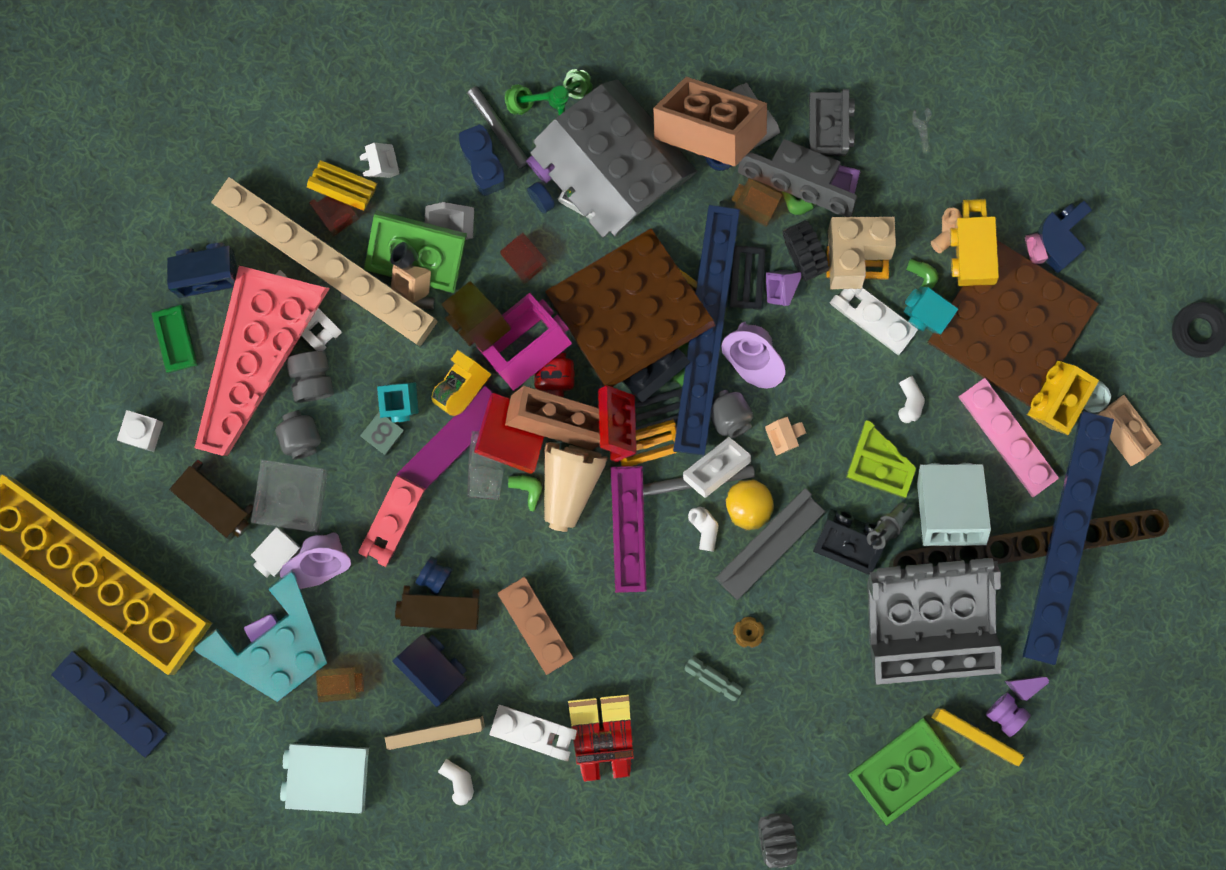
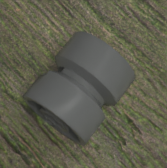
M325 351L307 352L287 358L286 363L289 376L295 379V382L291 385L295 403L315 401L334 395L331 377L325 374L329 369Z

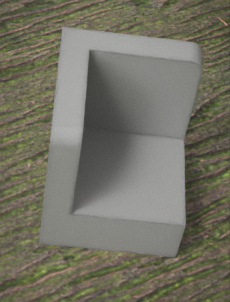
M446 202L428 205L425 208V223L467 233L466 240L472 239L474 208Z

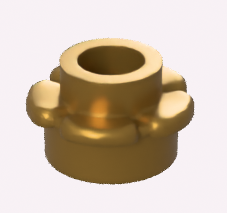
M745 617L741 622L735 624L733 634L736 635V642L740 646H750L753 648L762 642L761 637L764 635V627L760 622H756L755 618ZM748 629L752 631L750 636L746 635V630Z

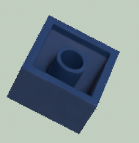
M225 243L209 244L206 246V250L194 252V249L179 250L175 252L176 256L167 258L168 289L179 298L234 288L238 271L234 250L230 246H225Z
M422 634L392 662L436 707H439L468 679L464 675L467 669L455 657L449 660L442 653L445 646L433 634L429 638Z

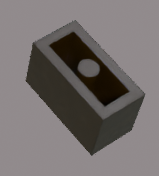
M471 281L441 304L449 314L445 317L449 325L455 332H458L469 347L475 344L482 352L512 329L498 309Z

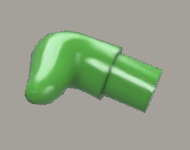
M782 191L787 208L794 215L805 214L816 205L805 202L802 199L797 200L794 195Z
M910 259L906 270L924 279L922 287L932 289L939 279L937 270L925 262L921 263Z
M526 475L509 476L508 488L527 490L529 492L528 507L530 511H535L542 493L541 482L537 478Z

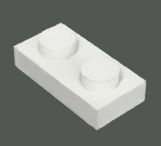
M728 437L684 471V481L706 498L751 462V455Z

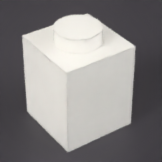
M126 410L117 441L154 452L163 422Z
M276 527L251 554L256 560L254 567L266 577L270 574L274 577H279L282 566L290 559L299 555L301 547L281 528Z

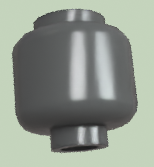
M723 390L713 396L710 419L720 435L736 438L751 428L754 414L740 392L729 393L728 390Z
M300 411L290 412L282 416L283 422L278 424L275 429L282 452L287 456H292L294 460L315 454L317 452L316 448L321 443V438L314 418L310 415H301Z

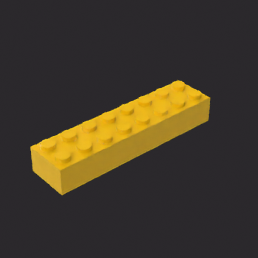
M3 474L0 476V553L164 673L175 675L194 650V645L202 639L213 623L16 479Z

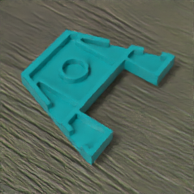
M292 570L269 587V591L287 611L288 615L243 650L236 652L217 628L194 645V650L277 702L327 664L326 655L315 626L312 623L306 602L297 583V578Z

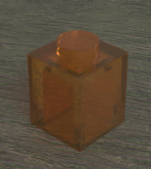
M749 178L745 186L742 184L738 185L732 201L736 202L734 209H740L739 214L767 227L782 194Z
M357 667L316 670L318 702L358 699L359 692H364L363 673H357Z

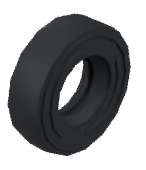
M1206 302L1192 303L1182 308L1175 316L1172 325V337L1176 346L1186 355L1195 358L1209 357L1219 352L1226 344V316L1215 305ZM1201 318L1209 322L1212 333L1207 341L1199 342L1191 337L1189 326L1194 319Z

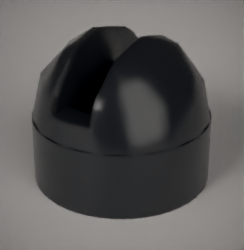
M405 242L397 244L390 256V261L393 265L405 270L414 267L412 265L414 260L418 261L416 250Z

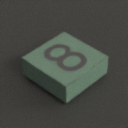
M378 412L360 437L386 456L405 431L387 417L380 418V412Z

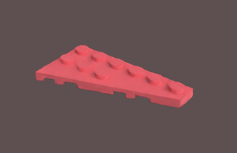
M244 266L238 267L195 444L196 449L221 456L229 455L330 288Z

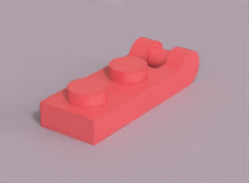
M397 475L358 553L366 558L369 555L377 559L378 564L387 567L426 489ZM378 537L388 541L385 549L375 545Z

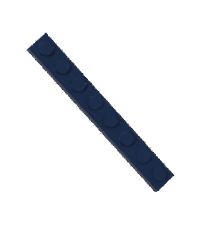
M708 206L696 295L712 317L715 326L689 341L687 358L690 363L685 367L673 452L705 455L740 209Z
M1084 411L1080 414L1022 657L1056 665L1114 422L1112 418Z

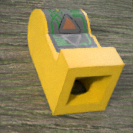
M459 350L451 358V361L455 363L448 372L444 381L434 388L431 396L432 402L452 416L459 415L466 409L491 376V373Z

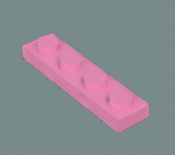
M986 378L959 396V399L1032 497H1035L1059 479Z

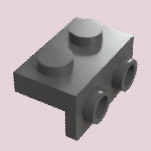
M842 89L841 93L810 92V150L825 156H846L849 147H854L855 132L854 128H849V117H854L855 100L854 98H849V89Z

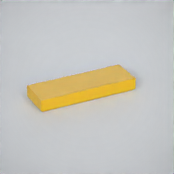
M936 708L931 717L1015 766L1019 767L1024 759L1023 754L943 708Z

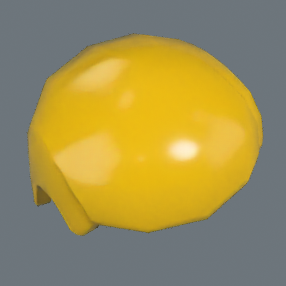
M754 479L741 480L733 485L726 498V507L732 522L746 530L759 529L769 522L774 510L773 498L766 485Z

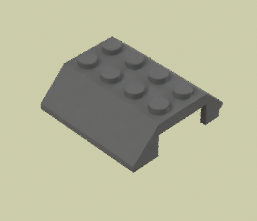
M618 79L599 85L555 118L533 141L536 147L530 153L544 170L552 164L555 166L548 175L564 193H567L572 187L576 190L569 199L584 217L592 211L595 212L596 215L589 222L602 238L606 237L609 233H612L615 237L629 227L633 219L669 190L673 189L675 191L698 172L676 146L654 139V120Z
M993 558L970 560L969 564H965L964 561L938 563L936 567H933L931 563L908 565L902 570L900 566L877 568V572H870L867 582L869 642L876 685L1001 674V644L996 635V589H1001L998 561H993Z

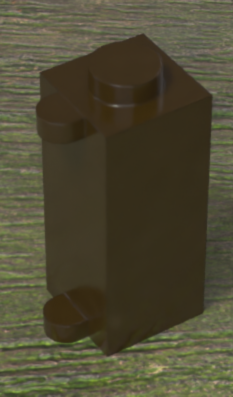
M198 459L184 471L169 490L227 539H232L234 536L239 538L250 526L247 520L252 516L251 514L256 507L249 504L243 509L199 471L203 463Z
M404 585L402 601H396L395 619L401 620L400 626L478 630L480 589H473L472 598L410 595L411 586Z

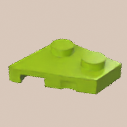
M866 420L846 478L906 498L916 467L906 457H903L897 451V448L870 421Z

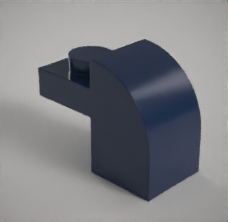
M1085 201L1077 207L1071 203L1058 215L1062 220L1051 212L1039 226L1037 233L1040 235L1047 252L1048 259L1046 262L1056 273L1064 269L1086 249L1070 231L1074 225L1092 210Z

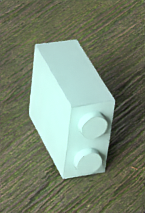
M930 463L928 465H920L917 488L923 546L987 545L991 525L983 464L961 463L959 465H941L939 463Z
M303 743L290 744L289 750H284L283 769H288L287 782H282L280 793L281 801H285V809L363 813L365 811L369 748Z

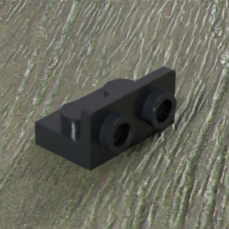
M677 348L622 382L643 403L686 367L690 361Z
M830 509L813 552L870 575V572L874 571L884 548L879 550L873 548L878 542L877 539L870 545L867 541V535L877 524L861 522L854 519L852 514L844 510L835 511Z

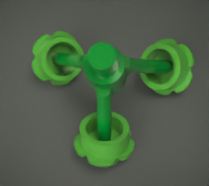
M572 69L566 74L563 86H556L551 92L533 95L527 87L519 84L512 85L511 89H508L505 93L507 109L514 115L517 113L522 115L531 109L534 101L546 100L549 101L551 107L557 109L558 115H561L565 112V105L569 96L574 99H582L584 95L592 91L591 76L585 70L578 71L577 69Z

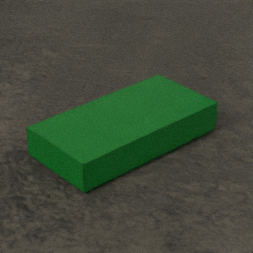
M179 305L151 313L166 373L169 374L198 366L183 306Z

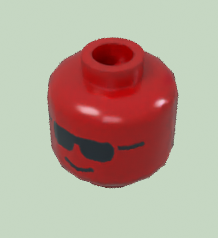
M566 353L558 354L534 374L535 388L549 394L564 397V391H570L574 387L573 360L566 358Z

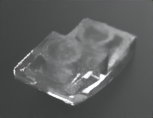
M472 431L468 463L467 496L469 498L499 500L504 471L501 468V462L474 453L480 431Z

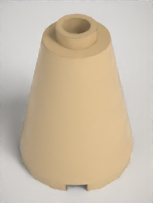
M548 442L545 446L544 520L550 523L549 528L567 532L568 527L573 528L576 526L606 465L607 457H601V453L569 445V447H565L562 450L559 449L560 443Z

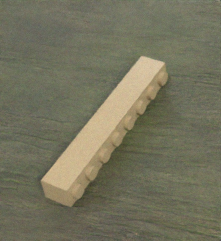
M228 177L212 200V204L421 347L438 321L230 177Z

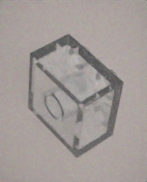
M261 460L251 523L319 533L328 471L322 468Z

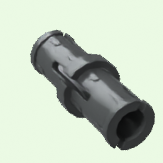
M898 503L890 513L884 514L878 520L877 526L867 535L869 545L877 539L878 542L873 548L879 550L884 548L890 539L896 538L902 532L903 526L912 518V509L909 508L903 513L902 511L907 504Z

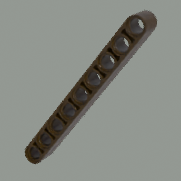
M1151 509L1092 519L1089 522V526L1095 529L1096 539L1093 543L1085 540L1083 550L1160 537L1168 530V517L1161 510ZM1149 515L1153 516L1157 521V529L1153 533L1145 526V520ZM1117 521H1122L1127 527V533L1123 538L1117 536L1114 531ZM1053 526L991 536L988 538L987 545H969L967 547L971 548L974 553L973 560L993 558V561H998V564L1044 557L1047 555ZM1025 536L1031 537L1035 542V549L1030 554L1026 553L1021 546ZM995 541L1000 542L1004 546V555L1000 559L995 558L990 551V547ZM932 546L903 551L891 558L889 567H897L901 557L909 558L913 565L929 564L928 558L932 552L940 553L943 557V562L961 561L959 553L964 546Z

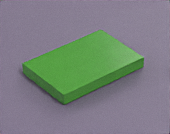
M376 210L373 217L364 270L392 277L393 264L390 261L391 253L397 244L405 242L412 246L418 254V261L414 260L412 265L431 271L430 287L454 293L467 233Z
M922 717L849 772L848 776L887 826L962 768Z

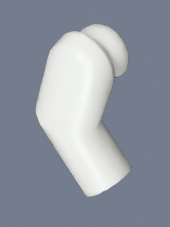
M911 376L899 383L907 397L905 407L899 409L898 412L899 418L904 423L917 421L921 417L925 402L920 388L914 377Z
M703 507L691 509L688 519L701 533L699 549L714 552L718 522Z
M446 759L438 773L453 782V801L458 805H466L472 799L474 793L471 775L466 770Z

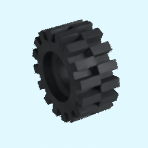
M804 220L782 231L789 255L792 257L797 271L801 272V278L805 282L829 271L825 252L822 250V245L808 221Z

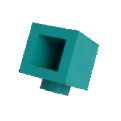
M920 286L919 289H914L905 301L907 307L903 312L911 317L908 322L920 331L924 332L927 328L932 333L941 335L958 308L930 288Z
M416 382L377 386L380 418L391 417V422L410 421V415L419 413Z

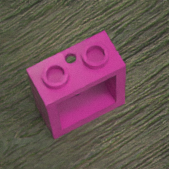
M530 293L502 315L512 329L484 352L480 350L513 391L572 344L565 334L569 328L558 315L552 318L551 316L554 312L543 299L538 302ZM541 320L548 330L510 361L506 362L500 355V352Z

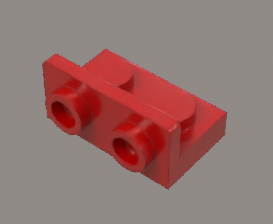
M607 385L598 389L600 448L610 451V459L618 462L637 453L635 395Z

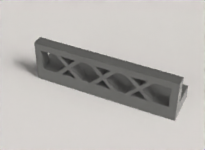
M806 488L715 577L736 600L825 512L810 497L812 494Z

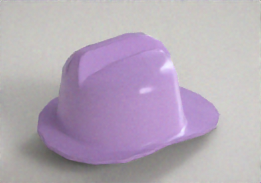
M743 322L735 332L730 333L724 338L721 344L722 353L746 382L766 389L776 387L782 382L786 374L785 364L773 348L772 338L765 329Z
M338 534L315 535L303 542L299 555L290 559L282 566L280 577L282 578L292 570L295 573L300 589L317 586L347 571L351 561L342 550Z

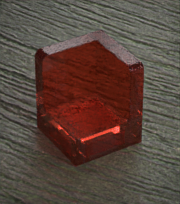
M329 196L324 197L319 202H316L315 199L309 202L333 237L359 219L349 204Z
M523 232L500 251L501 256L515 271L516 276L524 285L548 265L545 257Z

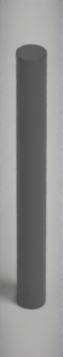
M753 465L745 466L726 482L754 478ZM683 477L643 484V497L691 489L693 487L684 481Z

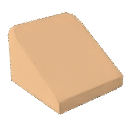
M393 265L391 289L411 303H415L429 294L431 271L416 266L405 270Z

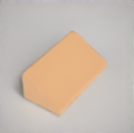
M1125 395L1119 397L1097 414L1114 419L1110 439L1130 466L1145 459L1161 445Z

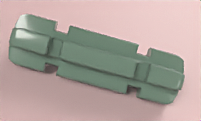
M691 657L685 665L684 669L686 672L694 677L697 675L700 681L719 693L722 691L724 696L732 701H736L743 690L740 685L733 681L729 682V678L712 667L704 666L703 662L696 657Z

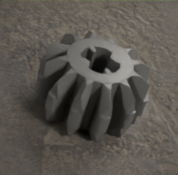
M774 813L760 817L758 836L764 863L769 868L777 867L778 869L795 864L798 853L796 835L791 818L785 813Z

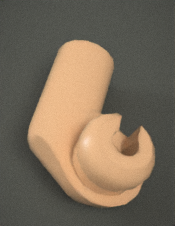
M949 207L944 211L942 233L931 241V246L937 253H942L951 246L950 228H955L957 218H962L959 209L955 207Z

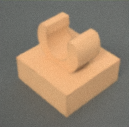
M788 417L777 420L765 427L776 456L798 447L799 444L796 438L806 434L802 422L791 426Z

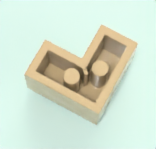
M894 217L831 218L828 229L830 289H862L866 277L865 260H891L896 247Z

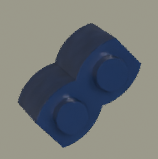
M479 124L460 132L459 141L462 153L467 163L471 166L474 183L480 193L487 196L504 189L505 176L503 167L499 159L494 155L492 141L487 130Z

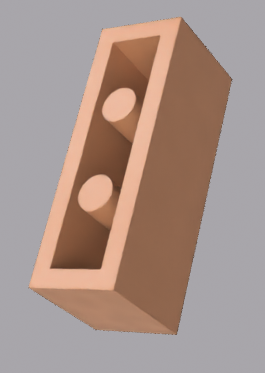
M526 386L521 387L511 395L505 425L589 450H593L600 445L599 408Z
M526 577L521 578L497 593L546 675L574 659Z

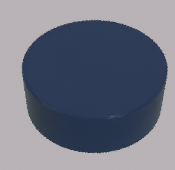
M535 182L527 188L530 198L542 213L545 214L554 208L553 198L540 182Z

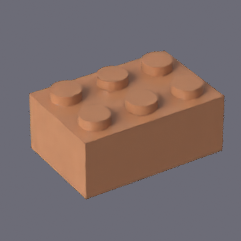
M685 77L653 108L654 139L732 166H736L767 134V103L689 77Z

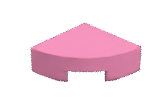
M1038 233L1026 235L1025 242L1030 261L1036 265L1044 263L1048 256Z

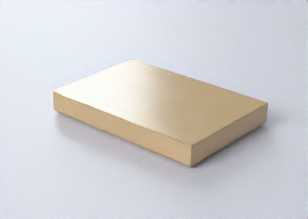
M481 716L391 734L385 737L386 748L391 750L481 732L485 727L484 719Z

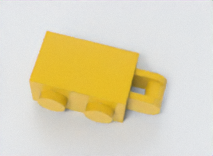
M986 199L963 200V218H957L955 228H950L951 247L956 246L957 258H952L951 260L952 277H958V286L995 285L999 278L995 217H987ZM969 212H980V217L969 218Z

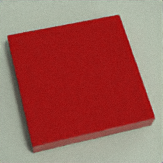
M493 393L490 395L474 453L532 474L537 465L544 436L505 425L510 399Z

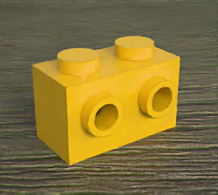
M1057 361L1055 366L1048 371L1046 382L1040 393L1033 398L1031 409L1027 415L1051 430L1069 435L1099 380L1075 365Z

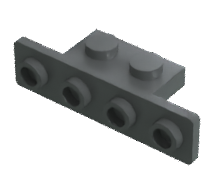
M784 139L772 161L749 152L739 162L738 172L749 179L772 186L778 191H784L799 197L805 202L816 204L835 214L852 217L854 213L857 195L831 185L840 168L841 162Z

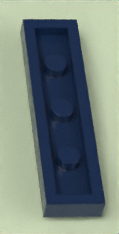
M71 651L51 674L144 758H147L168 734L75 651Z

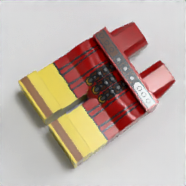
M629 695L600 698L604 727L601 729L599 727L596 698L568 701L572 729L577 730L575 740H573L577 765L580 764L584 782L601 780L599 762L612 761L613 778L630 777V759H634Z

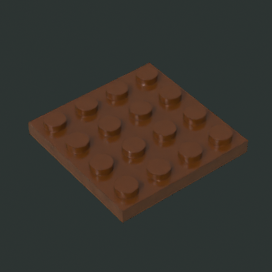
M651 228L545 291L548 299L569 328L571 335L604 386L613 387L715 326L712 317Z
M997 240L999 276L995 285L962 286L951 303L958 308L957 312L942 334L932 333L927 343L982 378H986L987 381L1031 408L1033 398L1040 393L1046 382L1048 371L1055 366L1057 361L1063 362L1099 303Z

